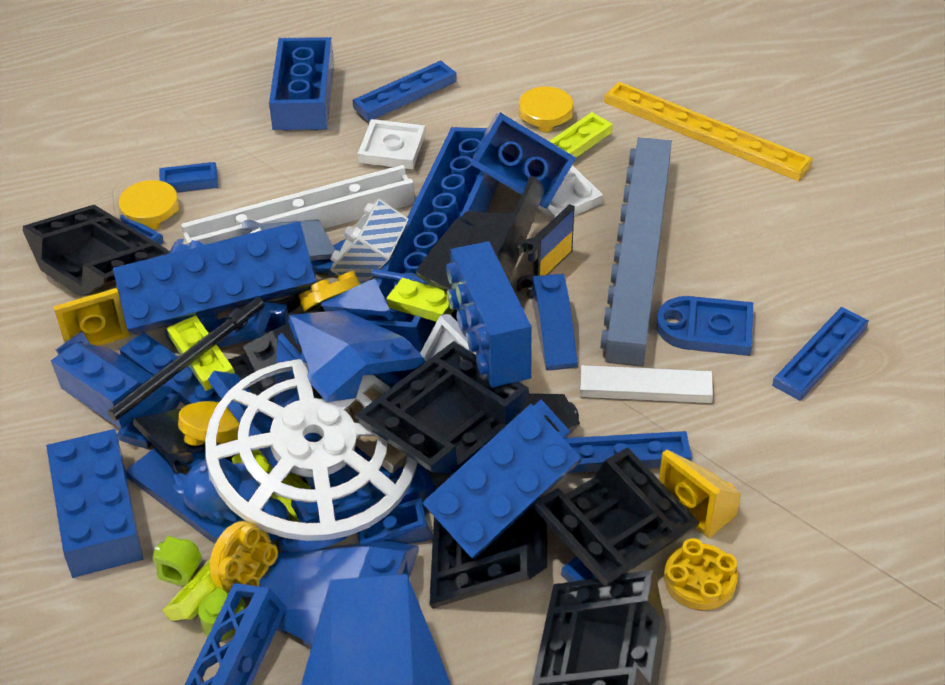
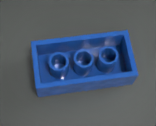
M332 37L278 38L269 99L272 130H319L328 128L334 69Z
M487 241L450 249L451 263L446 264L448 280L452 284V289L447 290L448 302L451 309L457 310V321L460 330H466L467 332L466 338L470 352H476L477 354L476 361L480 374H486L491 388L532 379V326L490 242Z
M530 404L422 503L468 555L476 559L532 507L534 501L543 497L581 462V457L541 413Z
M111 429L46 445L62 549L72 578L144 560L125 472L123 454L116 430Z

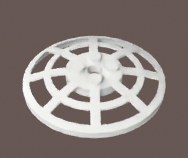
M302 359L276 363L254 372L230 389L217 405L209 421L206 434V464L210 479L217 493L228 507L246 522L255 524V526L267 533L288 539L304 541L331 540L350 536L371 527L386 517L401 502L410 488L416 472L417 462L407 456L402 474L396 484H394L379 471L386 456L388 442L361 423H354L345 410L355 400L364 408L372 401L363 394L369 388L374 387L383 394L390 387L374 375H364L356 398L326 402L323 399H314L312 384L307 377L308 366L307 363L302 362ZM293 371L295 379L275 384L263 391L259 396L244 391L256 382L275 374ZM297 387L299 401H295L284 408L269 401L270 398L280 392ZM232 400L248 406L240 421L238 440L216 446L219 422L227 406ZM257 411L274 418L269 433L249 437L250 425ZM308 433H318L322 436V439L318 442H309L304 436ZM356 436H377L376 450L370 462L354 452ZM271 447V451L278 461L277 465L267 474L256 462L251 450ZM240 453L241 460L247 471L261 484L249 502L242 498L229 484L220 467L219 459ZM346 464L360 473L350 481L330 488L328 475L340 470ZM289 472L300 476L313 477L315 490L292 487L282 483V481ZM369 481L386 495L364 512L335 521L332 500L340 499L356 492ZM273 493L294 501L317 502L320 523L288 521L269 515L261 510Z

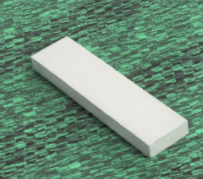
M581 365L580 397L712 403V371Z

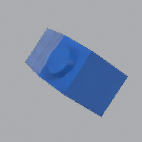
M564 274L533 276L532 304L545 369L578 368Z

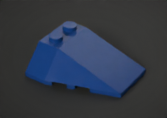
M346 310L290 315L288 319L295 342L302 349L300 356L302 362L307 363L309 369L307 373L308 380L326 402L356 398L364 375L395 372L403 379L426 362L422 355L404 337Z
M383 540L329 546L305 552H278L275 563L269 566L260 579L259 587L270 588L287 607L277 631L285 635L288 632L302 639L304 645L311 648L330 579L407 574L410 579L419 547L418 545Z
M407 574L330 579L301 685H451Z

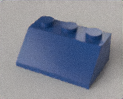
M499 112L496 113L483 135L470 165L521 195L524 192L529 177H536L545 190L540 206L547 209L576 157Z
M78 342L50 360L61 389L120 429L164 399L167 393H172V388L164 384L120 419L113 421L107 411L153 375L111 348Z

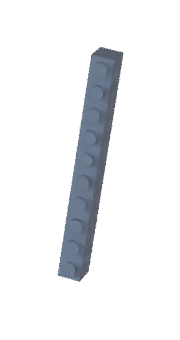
M638 137L636 149H630L629 165L633 167L628 166L626 184L631 185H625L623 202L628 204H622L620 222H625V224L619 223L617 241L622 242V244L615 245L614 262H619V264H613L611 272V283L616 284L615 286L609 285L607 304H612V308L606 307L604 326H609V330H602L600 349H606L605 362L644 367L672 140Z

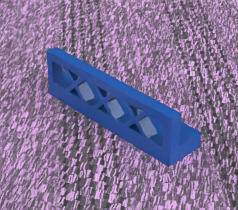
M233 584L185 685H252L287 608L270 588ZM241 597H251L252 599L248 607L236 613L235 610ZM235 628L236 633L232 641L220 647L219 643L223 635ZM218 662L219 668L216 675L204 682L203 676L206 670Z

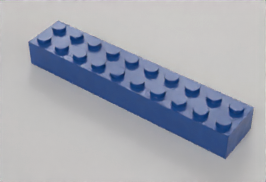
M451 127L407 217L409 220L382 270L417 276L416 270L457 218L461 217L466 211L487 212L499 181L470 165L487 128ZM378 277L376 282L387 303L386 298L399 281ZM391 308L389 309L393 318L389 321L386 316L370 315L369 318L361 317L404 337L420 353L436 324V321Z

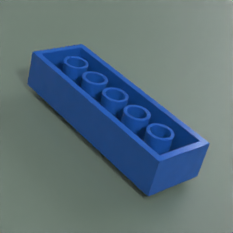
M300 221L113 268L127 329L134 335L171 326L195 315L197 318H202L242 308L256 297H260L263 301H269L311 290L313 284L317 283Z

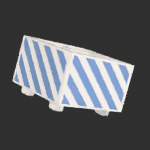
M379 198L374 204L368 203L363 210L364 216L353 228L348 226L345 229L343 235L346 237V240L340 252L335 250L330 258L334 262L330 270L338 276L355 271L360 284H363L373 277L372 270L374 268L381 269L389 260L409 219Z

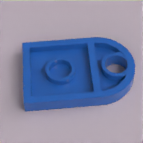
M695 296L675 297L666 301L660 307L657 315V331L665 342L677 348L750 356L754 302ZM667 319H676V320H678V321H680V322H678V323H670V322H667L666 320H667Z

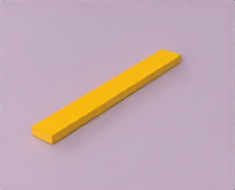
M622 82L615 84L604 95V103L796 181H799L812 166L813 158Z

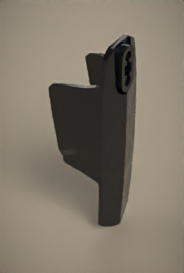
M534 176L529 177L524 192L513 213L466 211L453 222L416 270L417 276L447 292V290L452 289V284H450L446 272V264L451 263L450 249L489 241L510 281L520 257L517 255V245L519 242L527 239L545 191L541 182ZM455 309L451 316L457 321V310Z

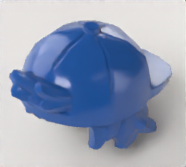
M225 458L219 459L220 467L229 484L242 498L249 502L261 484L247 471L244 463L233 464ZM206 460L195 465L186 475L182 473L173 475L175 482L173 489L176 495L183 498L187 506L196 511L202 518L207 516L218 523L223 522L224 519L234 522L237 519H242L228 507L217 493L210 479Z

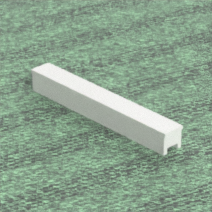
M404 165L182 223L181 227L185 242L183 244L190 245L191 241L195 240L206 245L241 236L243 232L248 233L251 231L243 229L242 223L245 220L269 224L319 219L324 229L361 219L365 214L363 210L368 203L374 204L378 198L394 209L413 205L415 202L413 181L408 179L405 174Z

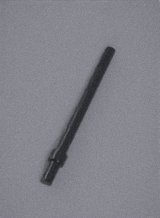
M256 297L242 309L232 311L226 316L225 322L107 411L113 421L120 419L233 331L238 332L248 325V320L265 307L264 301L260 297Z

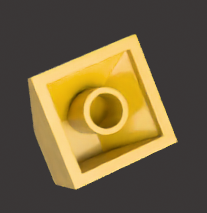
M117 288L53 306L64 343L79 332H83L89 343L96 346L130 337Z
M668 449L662 453L659 480L700 522L696 527L697 530L710 538L737 516L741 493L731 483L725 482L715 473Z

